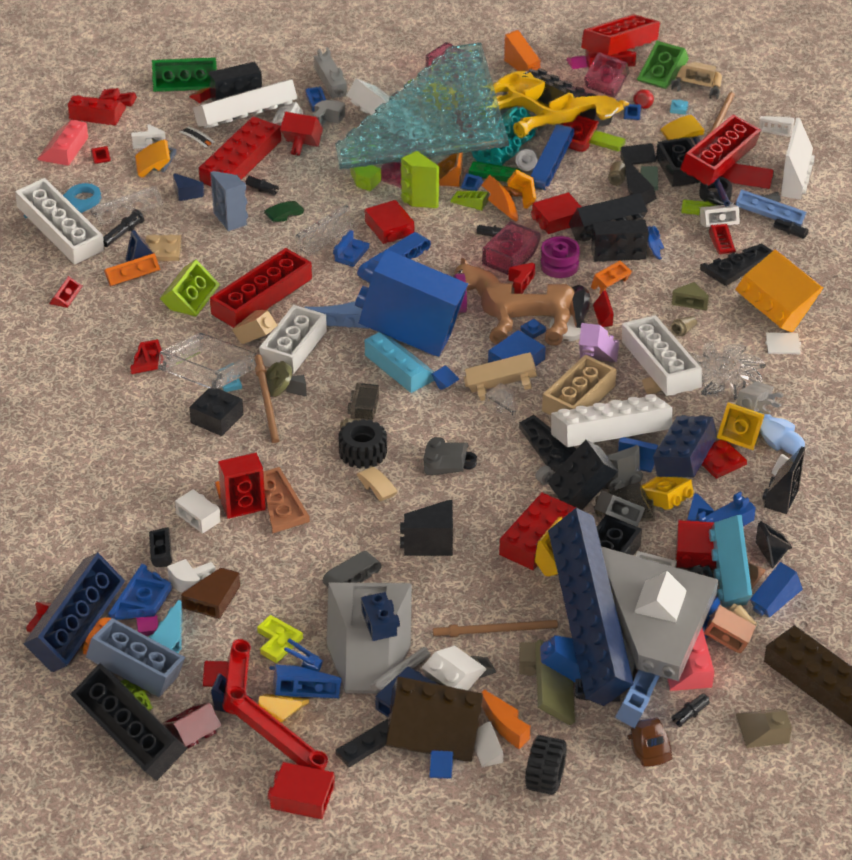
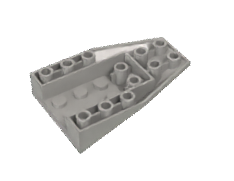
M412 583L328 584L327 648L338 676L342 679L341 683L345 693H375L370 684L404 661L411 647ZM386 592L388 600L393 601L394 615H398L400 627H397V636L372 641L361 612V597Z

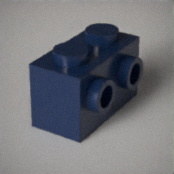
M386 592L361 597V612L372 641L397 636V627H400V620L397 614L394 615L393 601L388 600Z

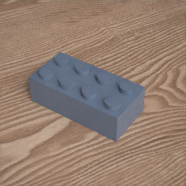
M113 618L91 638L86 654L87 659L96 664L101 663L114 674L123 677L158 697L178 678L185 660L184 656Z

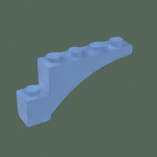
M356 301L334 306L304 307L326 314L327 326L369 329L358 324L362 309L355 306Z
M638 670L633 680L634 685L629 688L615 718L635 728L660 676Z

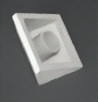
M668 571L645 581L634 613L676 623L686 595V589Z

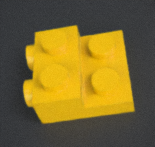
M656 476L636 488L637 496L653 499L654 506L662 507L664 510L679 506L681 502L685 501L686 498L690 499L694 494L692 479L682 477Z

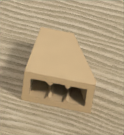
M255 310L234 327L232 331L240 343L245 344L267 335L278 325L268 310Z

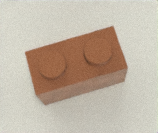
M719 605L710 617L704 634L731 650L742 653L748 645L756 625Z

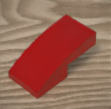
M118 88L103 89L99 99L120 101L125 106H133L137 98L135 92L120 93Z

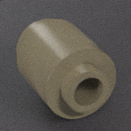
M614 162L608 174L609 182L614 186H618L624 182L626 176V167L622 162Z

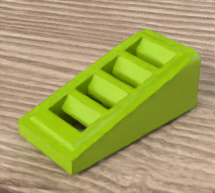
M457 191L450 202L482 211L488 203L489 192Z

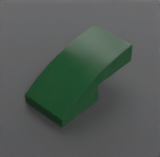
M287 201L267 208L264 214L272 222H283L288 219L289 215H302L304 208L296 201Z

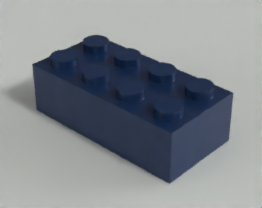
M681 415L676 417L653 456L657 477H695L717 438L714 417L705 415Z

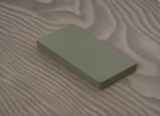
M540 639L535 643L538 708L558 720L572 725L575 723L573 681L541 663L540 646H542L544 641Z

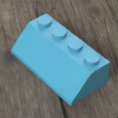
M378 332L364 340L365 356L410 393L434 381L431 375L434 371L393 338Z
M736 515L714 522L712 529H709L710 542L713 541L714 543L712 560L716 561L717 569H714V577L719 582L717 597L721 601L722 607L732 606L735 603L738 606L747 605L752 597L742 515Z

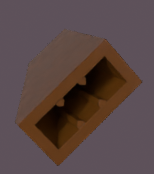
M219 568L181 594L182 609L220 619L240 588V573Z

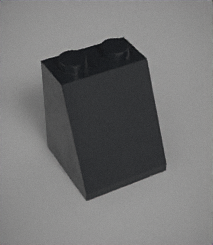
M446 500L404 514V522H400V534H404V537H400V549H404V556H453V500Z

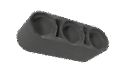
M362 551L329 570L324 575L322 581L327 587L329 583H361L372 577L373 573L377 574L382 565L368 551Z

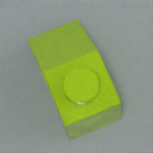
M355 159L350 160V173L356 187L372 191L381 182V168Z

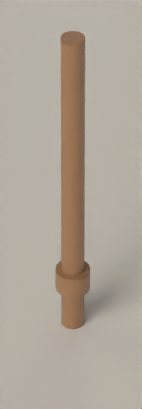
M733 92L728 93L707 135L721 125L735 96Z
M256 355L255 372L256 376L259 377L272 443H278L279 436L266 379L267 369L263 364L262 356Z
M557 620L470 626L453 624L449 625V627L433 628V636L450 635V637H459L461 634L558 628Z

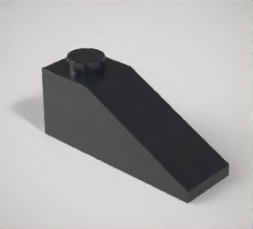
M626 160L625 167L629 194L641 193L645 205L657 199L654 187L629 160Z

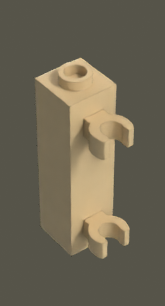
M531 352L467 368L465 369L466 376L463 378L465 386L469 387L471 392H478L480 400L484 401L488 400L486 389L522 381L524 390L532 389L530 378L536 377L537 373Z

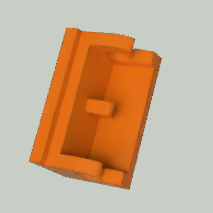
M619 260L596 273L591 288L595 290L599 286V294H601L603 291H606L607 287L621 279L624 282L628 280L632 271Z

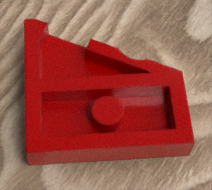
M159 340L140 342L138 352L134 356V363L130 366L131 374L166 368V361Z

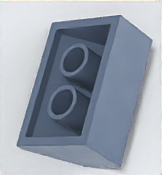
M216 171L210 172L213 213L228 231L246 226L248 213L246 211L247 199L245 191L247 188L245 182L241 181L237 175Z

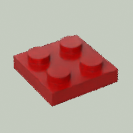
M720 439L713 443L701 465L717 479L747 465V459L727 441Z

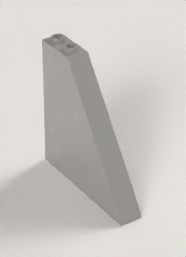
M601 547L618 620L637 669L679 681L716 597L718 579ZM666 571L686 589V595L676 623L634 613L645 581Z

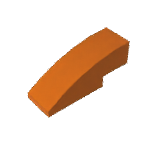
M489 175L481 185L491 193L487 200L517 222L519 220L510 194L503 185Z
M484 689L482 691L481 706L485 715L502 737L520 749L530 740L531 726L518 719L519 710Z

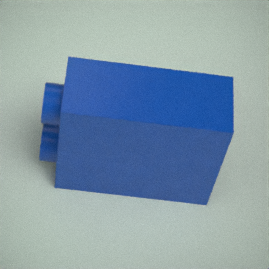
M386 249L379 262L372 259L369 261L363 274L362 280L369 282L370 285L369 288L364 285L362 286L355 302V306L362 309L358 324L431 355L440 357L452 334L468 283Z

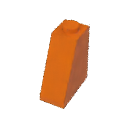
M515 30L505 34L504 61L517 71L538 70L540 68V59L520 31Z

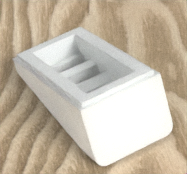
M760 116L759 129H761V132L791 137L795 118Z

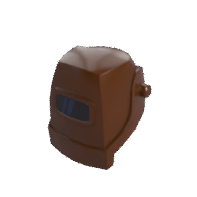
M659 718L642 719L638 721L635 728L631 727V734L627 735V738L631 740L633 753L641 761L643 767L661 765L673 759L668 735Z

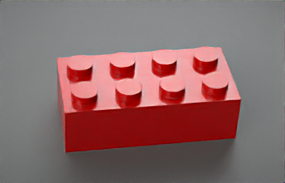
M541 492L500 538L499 555L534 571L538 566L535 562L538 541L559 517L563 519L576 507Z

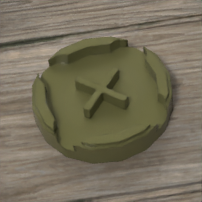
M284 361L272 364L267 370L266 379L270 397L281 395L292 378V368Z

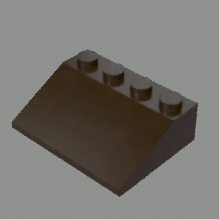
M398 676L392 689L386 746L430 755L431 751L453 752V759L472 762L483 693Z

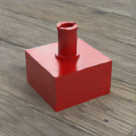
M285 111L280 131L287 142H293L290 154L296 155L297 153V156H301L303 144L319 146L323 128L315 116Z

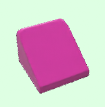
M574 56L566 59L572 69L587 67L586 56Z

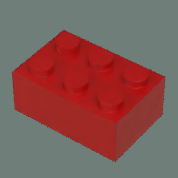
M257 452L218 461L221 504L227 519L266 510L263 466Z

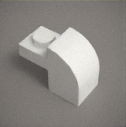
M184 559L167 566L169 581L181 593L215 572V566L212 562L193 569L188 561Z

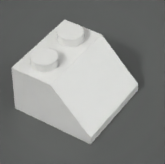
M456 646L436 651L422 666L428 679L437 682L439 685L469 690L486 670L484 666Z

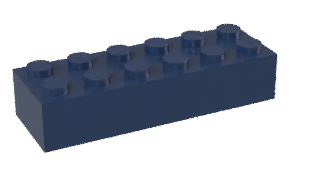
M98 552L83 559L23 644L51 672L67 667L125 580Z

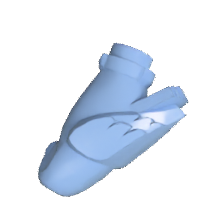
M764 414L760 432L765 442L776 451L782 449L794 455L802 446L805 447L803 438L794 432L795 425L782 418L772 417L770 414Z

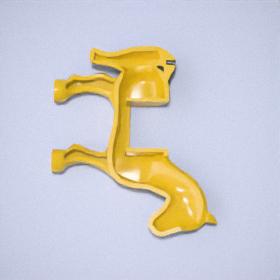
M517 71L500 78L491 86L482 88L484 96H491L499 92L508 93L485 102L484 105L479 107L478 114L486 122L493 118L494 113L502 109L513 108L514 106L533 112L536 116L521 118V121L516 122L513 126L516 136L523 138L535 127L571 122L580 113L593 108L596 109L599 119L605 120L621 112L623 107L628 106L629 103L624 100L617 101L613 97L599 95L575 98L572 93H567L549 102V108L536 102L544 91L545 82L535 78L528 71Z

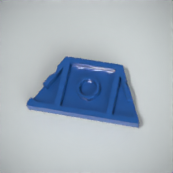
M141 564L108 613L109 618L121 620L155 616L172 590L171 583L161 578L158 573H151L147 570L145 564Z

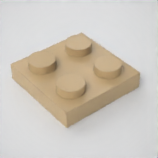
M146 235V243L152 252L155 253L157 261H180L181 235Z

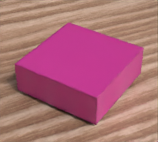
M157 615L136 618L139 633L145 636L155 633L159 625Z

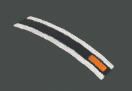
M188 126L180 131V133L193 138L205 148L215 143L207 135Z

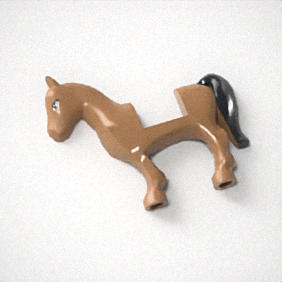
M461 258V265L455 269L454 274H465L466 283H468L467 291L477 290L481 296L483 311L498 319L497 327L491 330L489 336L491 342L495 344L506 339L508 333L512 331V317L553 316L554 324L550 329L546 330L544 338L546 343L552 346H557L562 342L563 335L568 331L567 322L571 315L573 316L576 328H581V323H585L584 318L590 307V293L582 285L570 287L567 284H548L547 294H512V283H501L491 272L469 265L465 258Z

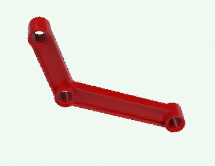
M243 639L233 641L228 656L223 709L229 714L238 716L297 765L325 770L328 756L324 752L313 749L246 695L251 645Z

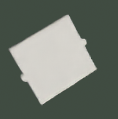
M766 332L765 345H767L768 354H800L801 342H799L798 333Z

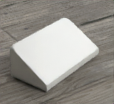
M490 721L478 727L474 749L482 767L503 763V751Z

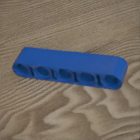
M559 124L555 126L531 174L535 188L546 190L545 188L550 185L573 139L574 128Z
M414 232L387 248V250L409 259H415L423 254V251L429 250L431 241ZM386 250L371 259L379 262ZM370 260L359 267L357 275L360 278H363Z

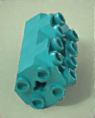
M514 106L506 111L473 144L471 154L477 162L502 166L506 161L513 158L520 151L519 148L536 134L535 130L537 127L529 131L528 135L523 138L517 137L514 133L513 126L516 122L521 121V118L531 117L527 110Z

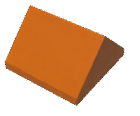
M461 147L437 164L439 166V186H460L463 149Z

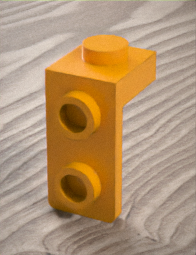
M516 169L507 180V185L519 190L523 194V208L528 209L536 200L533 177Z

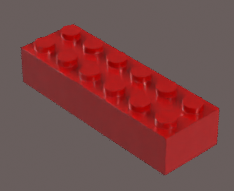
M632 14L583 29L581 48L587 50L588 53H599L602 57H610V55L618 54L619 52H626L628 49H635L637 46H643V44H649L652 41L658 40L660 21Z
M734 114L731 115L686 153L680 170L698 179L701 183L710 186L756 146L761 129Z
M258 117L249 119L199 166L200 182L211 187L210 172L212 171L237 175L242 180L282 141L281 126Z
M284 248L211 296V315L233 328L236 327L255 310H267L312 280V262L288 248Z

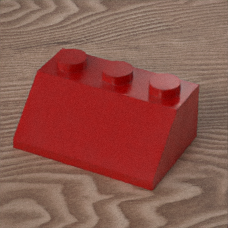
M73 95L67 104L69 120L113 126L117 125L126 109V106L120 101L82 97L80 95Z
M678 520L675 551L676 567L692 568L697 565L702 567L709 565L711 570L717 569L716 561L712 560L714 543L713 541L710 542L709 529H712L714 522Z

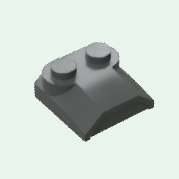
M441 437L430 439L426 445L423 458L426 475L463 472L469 444L466 442H445Z
M638 445L607 455L618 472L604 486L605 489H609L611 492H619L623 488L632 485L636 486L642 481L643 473L639 469L640 454Z

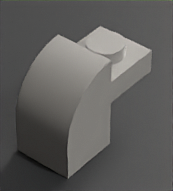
M324 100L314 105L315 113L313 116L318 118L321 126L326 121L339 124L345 117V103Z

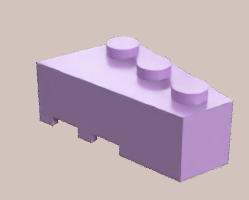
M581 323L579 340L580 359L587 355L600 361L617 362L619 341L613 340V335L608 336V331L601 325Z

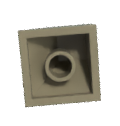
M771 709L736 713L746 748L789 743L792 726L786 710Z

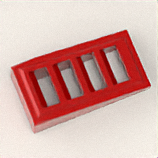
M728 224L710 225L709 235L717 253H735L736 250Z

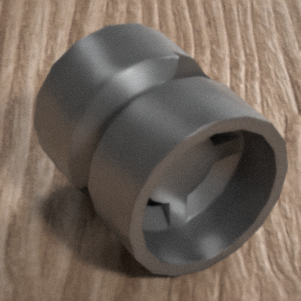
M522 148L516 155V165L523 171L532 170L537 164L538 156L532 148Z

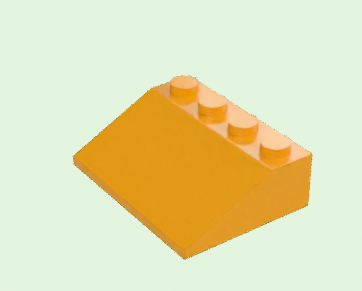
M773 250L744 275L735 290L780 328L793 332L823 290V287L780 252Z

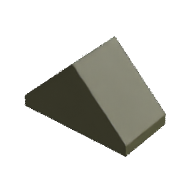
M695 282L673 290L672 305L705 311L708 309L709 295Z

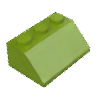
M418 151L401 158L402 201L412 207L438 208L439 166Z
M195 259L183 267L159 299L172 311L196 317L220 284Z

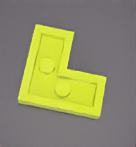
M269 615L257 627L259 634L270 639L260 648V654L275 663H278L288 654V652L284 651L285 647L291 650L294 648L288 642V639H292L296 643L303 639L301 631L272 615Z

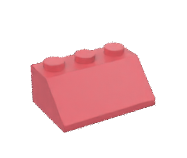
M70 120L56 132L38 157V160L69 166L88 139L87 123Z
M703 628L698 635L679 681L667 679L670 691L712 688L714 668Z

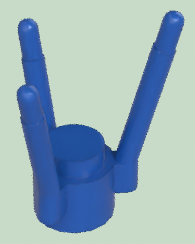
M288 639L291 645L306 654V656L287 647L284 648V651L303 660L301 667L320 671L323 660L292 639ZM270 666L269 669L274 670L275 666Z

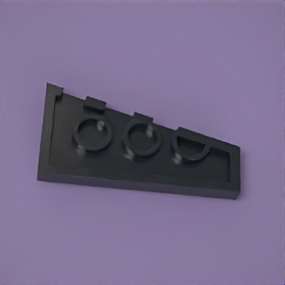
M758 244L743 249L740 254L732 253L728 255V258L722 260L717 258L713 260V263L707 264L705 262L700 264V270L727 286L748 273L773 250L763 244Z
M535 415L519 422V429L543 462L554 472L576 450L574 446L567 447L551 435V428Z

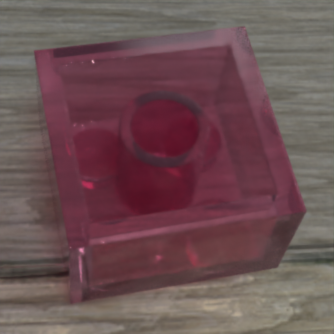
M598 52L584 77L586 88L615 98L629 74L628 64Z

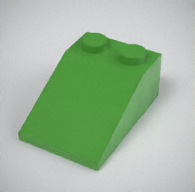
M656 41L637 80L666 89L671 84V81L676 79L680 68L686 65L689 59L686 49Z

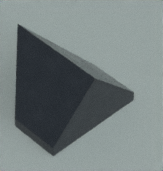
M762 521L758 523L755 543L771 567L774 568L788 549L793 547L784 534Z

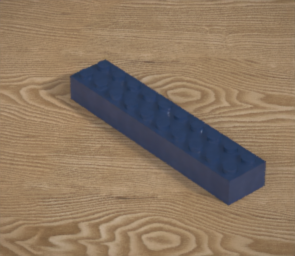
M575 508L551 527L548 532L585 698L605 706L633 686L634 682L594 516Z

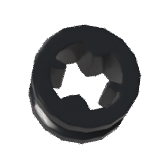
M472 452L466 453L463 467L469 470L477 465V456Z

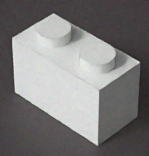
M730 204L727 207L724 205L700 207L701 225L710 227V225L740 224L739 206Z
M194 489L175 500L176 514L202 534L220 522L219 507Z

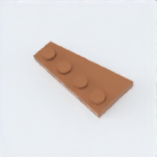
M277 467L264 471L265 498L272 533L310 522L308 513L281 468Z

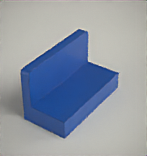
M625 437L620 438L618 452L638 445L640 454L639 469L652 472L655 465L653 456L658 449V445Z

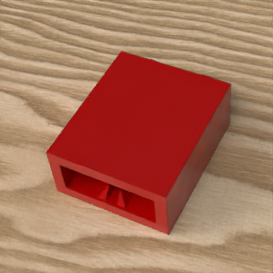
M567 192L532 203L531 217L539 223L542 230H545L547 234H552L570 228L569 222L576 209L582 206Z
M396 199L365 209V223L383 244L394 242L414 233L413 219Z
M283 762L280 770H276L274 786L270 787L267 800H270L271 809L323 819L335 787L334 772Z

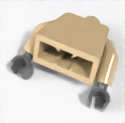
M692 62L680 68L676 79L671 81V89L677 87V91H680L681 82L685 81L712 87L709 98L711 99L712 95H716V99H718L722 75L715 71L716 66Z

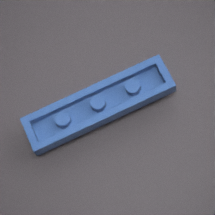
M742 189L735 204L740 208L774 220L781 219L789 223L794 222L798 226H802L806 215L805 211Z

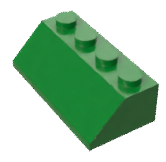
M216 57L152 60L153 92L190 91L210 88L209 72L217 70Z

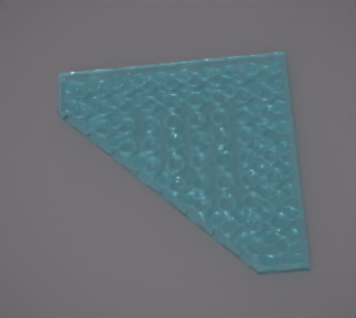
M482 43L448 47L445 50V54L435 58L432 61V65L422 69L415 79L409 80L404 85L401 91H396L390 96L386 104L382 103L377 107L373 115H368L360 122L361 125L359 127H354L346 134V138L335 143L339 169L400 162L401 158L415 151L420 152L425 157H435L509 146Z

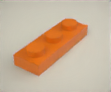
M155 253L107 268L104 272L111 287L160 271L161 269Z

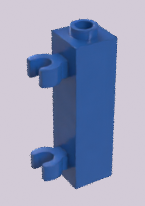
M740 491L733 495V502L705 516V511L698 514L697 521L717 522L736 515H742L743 526L754 521L756 507L749 502L748 497H741L742 492Z

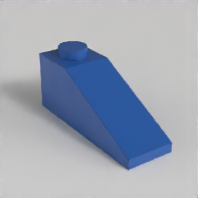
M275 665L273 688L277 696L339 699L342 679L338 676L299 666Z

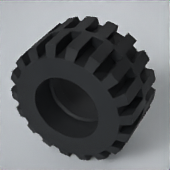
M361 419L359 421L353 420L352 423L348 422L346 426H342L338 434L340 459H343L345 464L349 463L350 467L355 465L358 469H361V466H365V469H367L370 465L375 467L377 462L379 464L383 462L387 454V433L385 428L380 426V423Z
M538 735L534 739L525 775L527 790L554 795L557 792L566 761L567 745L565 740L544 735Z

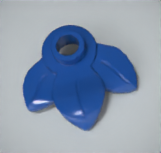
M648 226V245L653 255L657 259H662L660 249H664V246L660 239V233L655 226Z

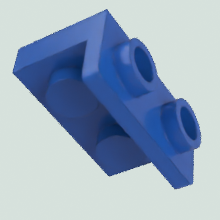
M349 230L342 237L339 244L334 247L333 255H335V262L354 267L369 249V243L354 239L353 231Z

